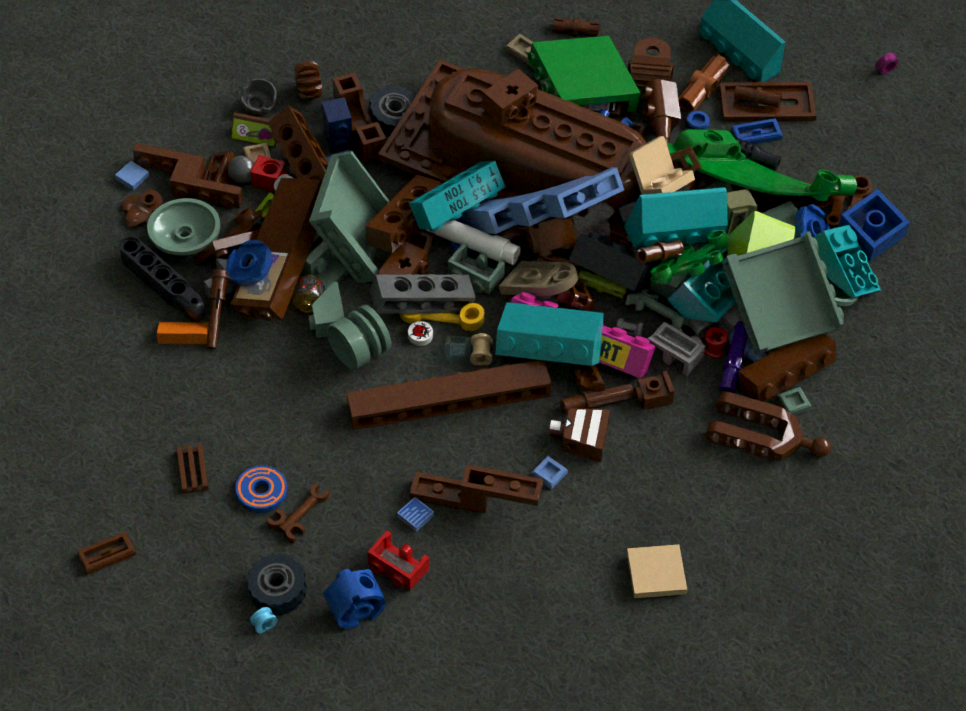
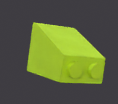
M754 211L727 236L729 239L727 242V255L736 254L739 256L794 239L795 226Z

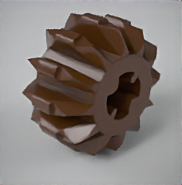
M304 61L296 64L294 76L299 98L302 101L320 98L322 95V85L317 63L315 61Z

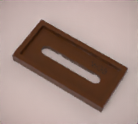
M811 82L720 83L723 122H756L774 118L777 121L816 120ZM737 84L754 89L761 87L764 91L782 93V100H794L798 104L794 106H780V108L773 106H740L738 102L743 100L734 99V91Z

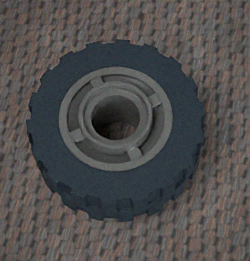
M395 85L378 89L372 95L368 113L372 122H378L383 133L386 136H390L416 96L412 91Z
M271 554L268 557L261 558L258 562L256 561L253 564V568L248 572L247 587L252 603H255L258 609L269 607L274 615H279L280 613H289L291 610L294 611L298 608L299 604L303 603L304 596L307 594L305 572L301 568V564L296 562L291 556ZM275 583H282L280 586L277 587L272 586Z

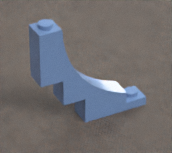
M611 167L594 176H584L538 192L504 199L482 200L477 208L465 210L462 213L468 226L486 233L497 234L514 225L532 226L549 217L566 218L624 191L617 167Z

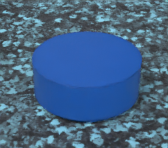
M693 111L687 116L686 126L688 129L707 130L710 122L709 116L702 111Z

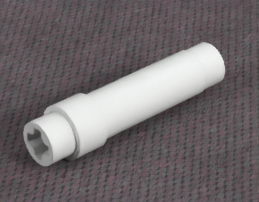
M448 220L443 223L444 226L441 229L431 232L460 245L465 242L468 244V248L483 253L490 259L498 262L505 261L512 265L516 263L521 250L520 246L512 244L506 238L498 235L493 236L455 220Z

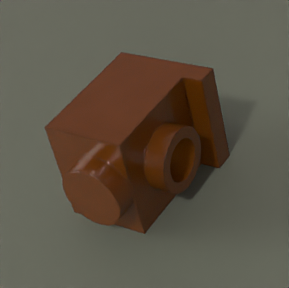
M667 371L662 372V375L638 380L637 387L634 388V395L636 401L642 403L644 410L673 404L675 390Z

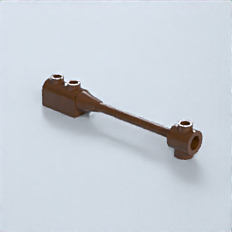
M654 79L644 85L640 91V98L647 100L643 107L642 115L645 118H649L650 126L653 128L656 138L664 136L666 143H669L670 133L681 120L677 85L675 82Z

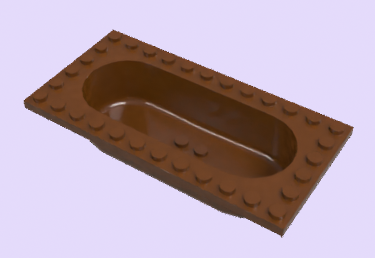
M440 59L378 154V160L414 175L440 181L441 183L448 181L481 161H495L505 188L498 191L496 197L488 200L504 199L538 192L584 176H594L611 167H617L624 191L571 215L577 237L575 241L578 240L580 233L599 230L608 234L609 240L615 242L620 240L629 244L630 250L636 252L639 250L634 249L627 235L619 207L638 199L642 195L629 154L648 142L644 140L640 133L624 123L539 89L537 90V100L533 106L525 108L515 118L500 124L481 108L483 91L506 77L499 73L478 68L463 69ZM677 161L679 167L682 169V163Z

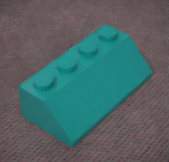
M713 0L701 17L699 30L701 36L705 40H710L720 53H725L735 66H740L752 80L765 82L780 73L785 41L737 0Z
M723 187L640 195L624 225L634 249L650 247L657 242L669 243L676 240L681 241L682 244L689 245L708 242L707 236L717 230H725L728 226L727 190Z
M727 247L725 249L720 250L723 259H725L728 256ZM707 261L703 265L705 270L703 274L695 277L691 276L667 300L685 318L716 323L736 301L722 262L710 265Z
M507 302L497 329L495 355L593 366L600 363L604 313Z

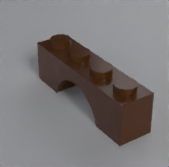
M355 72L333 78L334 99L345 97L352 117V139L363 162L367 163L378 160V154L386 143V138L379 123H373L369 116L363 90Z

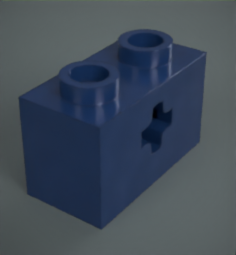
M345 97L322 102L323 134L329 151L342 152L353 148L352 117Z

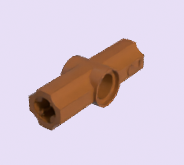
M720 55L713 56L701 71L696 70L693 73L687 88L678 97L679 107L688 113L695 111L706 97L710 98L709 95L712 91H716L718 82L729 70L730 64L727 63L724 57Z

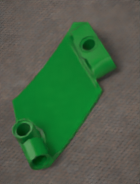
M689 129L681 132L674 144L666 143L669 154L692 146L702 166L697 171L746 189L775 195L812 196L819 201H827L829 196H852L857 189L856 179L852 175H835L828 170L821 169L818 171L812 184L768 169L746 159V156L741 153V145L727 130ZM688 154L685 155L684 157L688 165L692 166L693 164Z

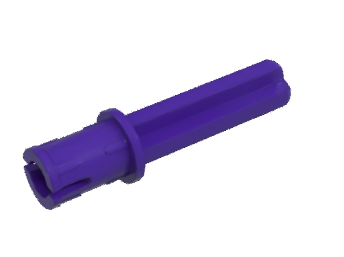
M743 321L736 323L727 362L722 367L724 372L719 389L722 391L724 388V392H735L739 371L742 369L740 366L748 338Z

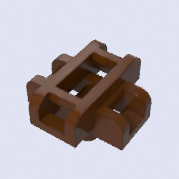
M578 280L567 291L554 295L556 301L565 303L562 307L564 309L577 307L592 311L596 305L591 292L587 290L582 280Z

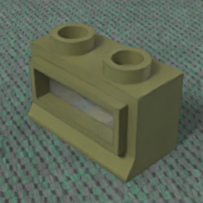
M748 189L727 193L728 226L725 229L727 235L735 230L751 213L757 210V205Z

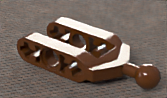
M731 392L720 393L715 405L718 412L785 431L782 441L719 421L710 422L705 433V438L709 442L733 449L737 447L743 449V452L770 460L775 458L782 461L799 449V447L811 449L812 453L817 457L827 456L831 450L830 442L823 437H818L814 440L803 437L797 416L788 413L784 408Z

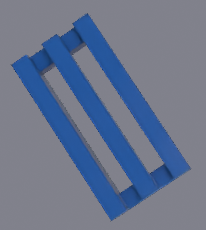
M776 118L731 126V132L734 134V137L753 144L781 140L783 137ZM771 126H773V128H771V129H766V130H762V129H761V128H766V127H771ZM753 130L752 132H749V133H743V134H740V133H739V132H743V131Z

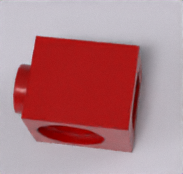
M258 155L250 171L251 186L275 192L274 183L278 177L285 174L289 175L286 172V162Z

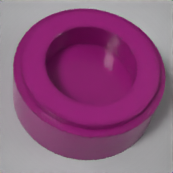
M887 53L876 62L875 68L880 74H885L894 70L899 60L894 53Z

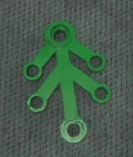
M717 230L707 236L709 243L697 251H694L692 245L684 246V252L678 257L677 263L674 257H669L667 260L660 262L661 265L654 267L650 271L651 282L665 285L672 280L673 276L690 273L692 277L699 276L705 272L702 262L708 261L710 265L722 262L724 259L720 250L725 249L729 241L726 231Z

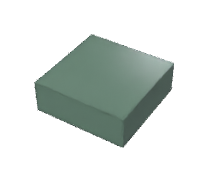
M801 387L780 393L777 396L782 408L790 414L796 415L811 410V404Z

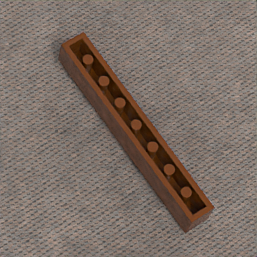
M530 360L525 363L506 364L496 368H483L477 371L455 373L442 377H430L419 381H406L401 384L382 385L365 390L358 389L353 392H347V408L352 429L358 430L550 397L551 381L545 360Z

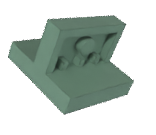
M320 237L311 245L300 277L316 278L323 283L324 292L333 282L339 283L349 272L322 237Z

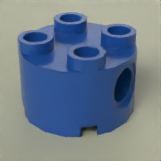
M349 569L342 570L336 575V580L323 591V596L341 628L351 629L360 626L358 621L367 617L372 621L386 607L384 595L369 569L353 572Z

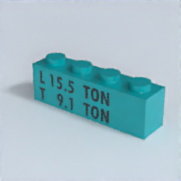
M481 161L409 202L419 229H429L433 232L441 229L446 221L460 218L462 216L461 213L465 210L477 208L482 200L496 197L498 191L505 188L496 162Z

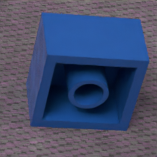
M877 189L841 215L838 227L850 225L851 229L856 233L857 241L862 251L866 254L867 259L871 261L904 238L910 222Z

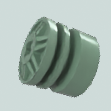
M361 305L356 311H351L348 314V319L341 317L326 328L328 341L334 353L348 369L353 371L367 364L370 361V356L376 358L391 348V338L385 323L375 310L368 305Z

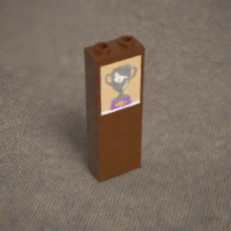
M280 179L256 239L263 242L271 250L273 255L272 266L267 275L256 284L246 287L237 286L231 305L238 311L239 316L245 319L256 317L266 321H271L272 319L283 320L317 232L309 220L322 184L321 180ZM253 259L249 260L246 266L250 265Z

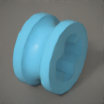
M269 607L259 609L251 616L250 623L255 626L257 633H263L276 625L277 618L275 615H272V610Z

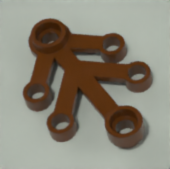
M855 176L857 189L852 195L851 206L846 211L859 203L863 197L871 194L872 184L866 176ZM829 196L827 201L816 200L811 203L798 200L793 205L799 210L801 207L812 204L820 209L833 204L831 213L826 218V224L828 223L829 227L834 229L839 226V216L844 199L851 196ZM829 220H835V221H837V222H836V223H832V222H830Z

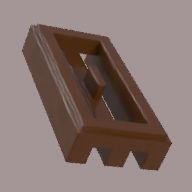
M197 444V447L192 448V445H187L186 449H182V446L177 447L182 493L208 490L202 444ZM193 453H198L202 478V485L197 486ZM188 454L191 487H187L183 460V455Z
M126 531L76 551L87 575L136 555V551ZM122 541L125 542L124 544H122V545H120V546H117V547H115V548L105 549V548L110 547V546H112V545H115V544H117V543H119V542H122ZM102 549H105V550L101 551V553L98 554V555H95V556L90 557V558H88V559H86V557H85V556H88V555H90V554H93V553H95V552H97V551H100V550H102Z

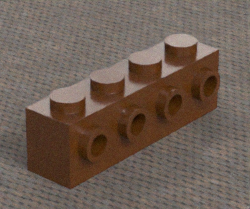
M826 334L775 350L739 371L740 391L749 398L765 402L782 391L836 362V342Z

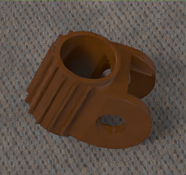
M645 38L635 45L633 60L628 62V71L639 91H641L644 85L654 79L672 82L674 64H670L671 49L661 39ZM649 49H655L659 52V54L656 56H650L646 53V51Z

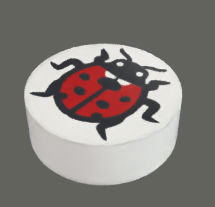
M415 322L408 329V338L414 345H427L433 338V329L426 322Z

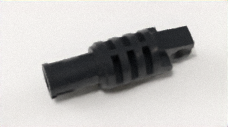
M734 137L741 145V153L746 156V159L774 170L778 169L781 156L763 151L759 145Z

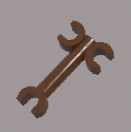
M314 483L310 488V496L287 519L284 511L276 509L275 514L280 520L273 521L268 517L266 519L268 527L278 529L284 535L286 534V538L290 543H295L296 537L291 533L293 531H298L301 534L305 533L304 526L297 522L317 503L327 501L330 491L326 490L323 494H317L316 492L320 489L319 483Z

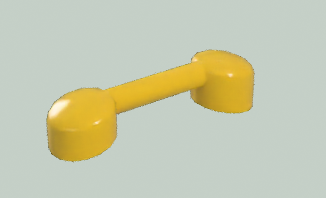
M476 303L465 305L461 309L460 314L399 313L401 319L409 324L421 321L422 319L460 324L462 329L469 332L478 330L484 323V309Z

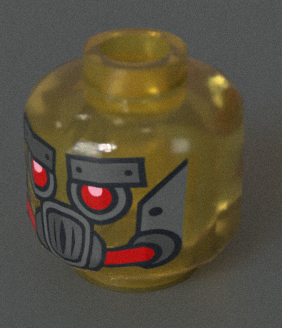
M314 275L300 277L292 294V303L302 312H312V304L325 291V285Z

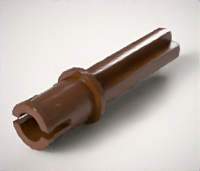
M625 384L607 388L605 391L590 393L584 391L581 392V395L560 399L561 410L565 415L568 414V410L571 408L590 409L631 399L634 397V388L632 384Z

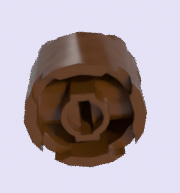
M571 215L566 218L549 217L532 226H524L530 250L533 253H539V256L553 254V249L560 247L562 249L575 247L577 237Z

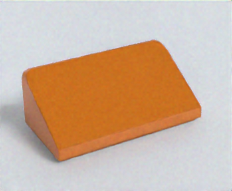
M159 322L157 329L158 344H207L209 322Z

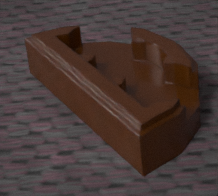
M578 365L573 369L574 383L579 388L592 392L605 391V384L596 365Z

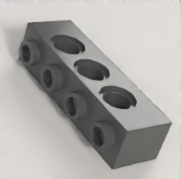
M382 274L375 275L370 288L376 313H460L465 305L473 303L476 298L469 275Z

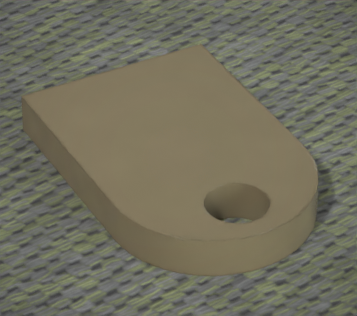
M521 261L499 285V289L503 295H518L519 293L526 292L534 296H552L573 287L578 281V275L575 266L571 263Z

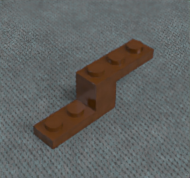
M138 143L135 144L133 154L137 165L142 168L161 169L166 173L173 172L170 178L172 195L181 199L191 198L206 203L221 204L225 208L241 207L243 202L241 187L202 179L205 173L204 157Z
M466 464L462 481L415 472L410 490V499L416 497L420 501L486 513L490 497L538 506L543 479Z

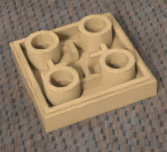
M679 544L627 548L634 598L687 594Z

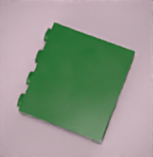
M609 36L532 42L527 60L529 66H532L535 72L536 80H539L542 86V91L576 105L622 101L627 112L637 110L640 91Z

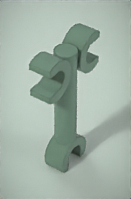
M642 289L641 293H630L627 296L625 304H635L636 310H643L645 306L672 320V324L676 327L681 328L683 323L689 325L691 318H685L679 311H675L657 302L659 294L650 295L648 294L649 289Z

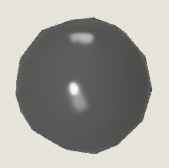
M242 155L234 157L227 167L228 176L231 181L238 185L250 183V171L254 162Z

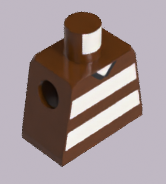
M571 408L568 410L566 422L551 420L549 435L563 437L562 451L601 462L610 410Z

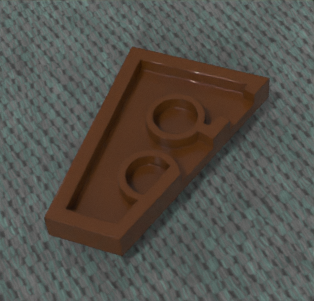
M260 229L212 241L193 257L195 263L200 265L230 255L234 249L237 251L241 247L240 244L256 240Z

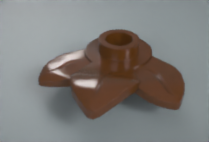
M147 190L141 195H132L123 201L120 208L127 212L125 217L127 228H135L145 222L146 224L148 223L151 214L162 205L163 200L159 192ZM154 198L152 202H146L148 199Z
M249 207L241 211L234 218L237 223L226 232L223 238L250 232L253 224L262 216L263 211L258 210L255 212Z

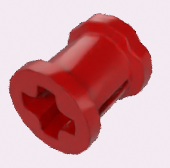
M713 327L707 330L704 353L708 357L720 358L724 355L726 350L725 343L728 337L724 329Z

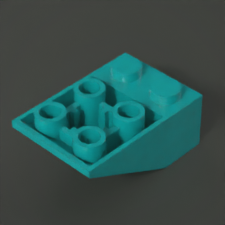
M850 225L825 230L814 236L819 247V258L821 261H824L827 268L826 277L850 297L856 298L881 290L878 285V279L872 272L867 262V256L862 251L857 241L856 233L851 229Z

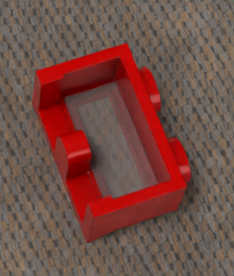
M388 530L368 551L370 569L378 575L383 573L390 577L392 584L400 589L404 586L411 590L423 575L429 571V557L424 555L419 562L412 558V548L409 545L404 544L398 549L391 544V532Z

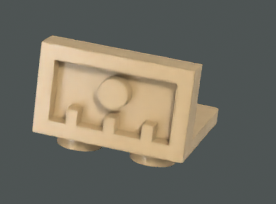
M664 136L655 138L629 154L642 195L675 192L695 180L692 170L682 171L681 168L674 169Z

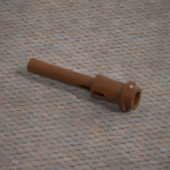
M215 269L213 274H210L212 285L209 300L212 301L207 348L212 349L217 347L222 302L225 301L227 281L230 280L228 271ZM217 291H218V292H219V296H218V305H217V309H216L215 306H216V298H217Z

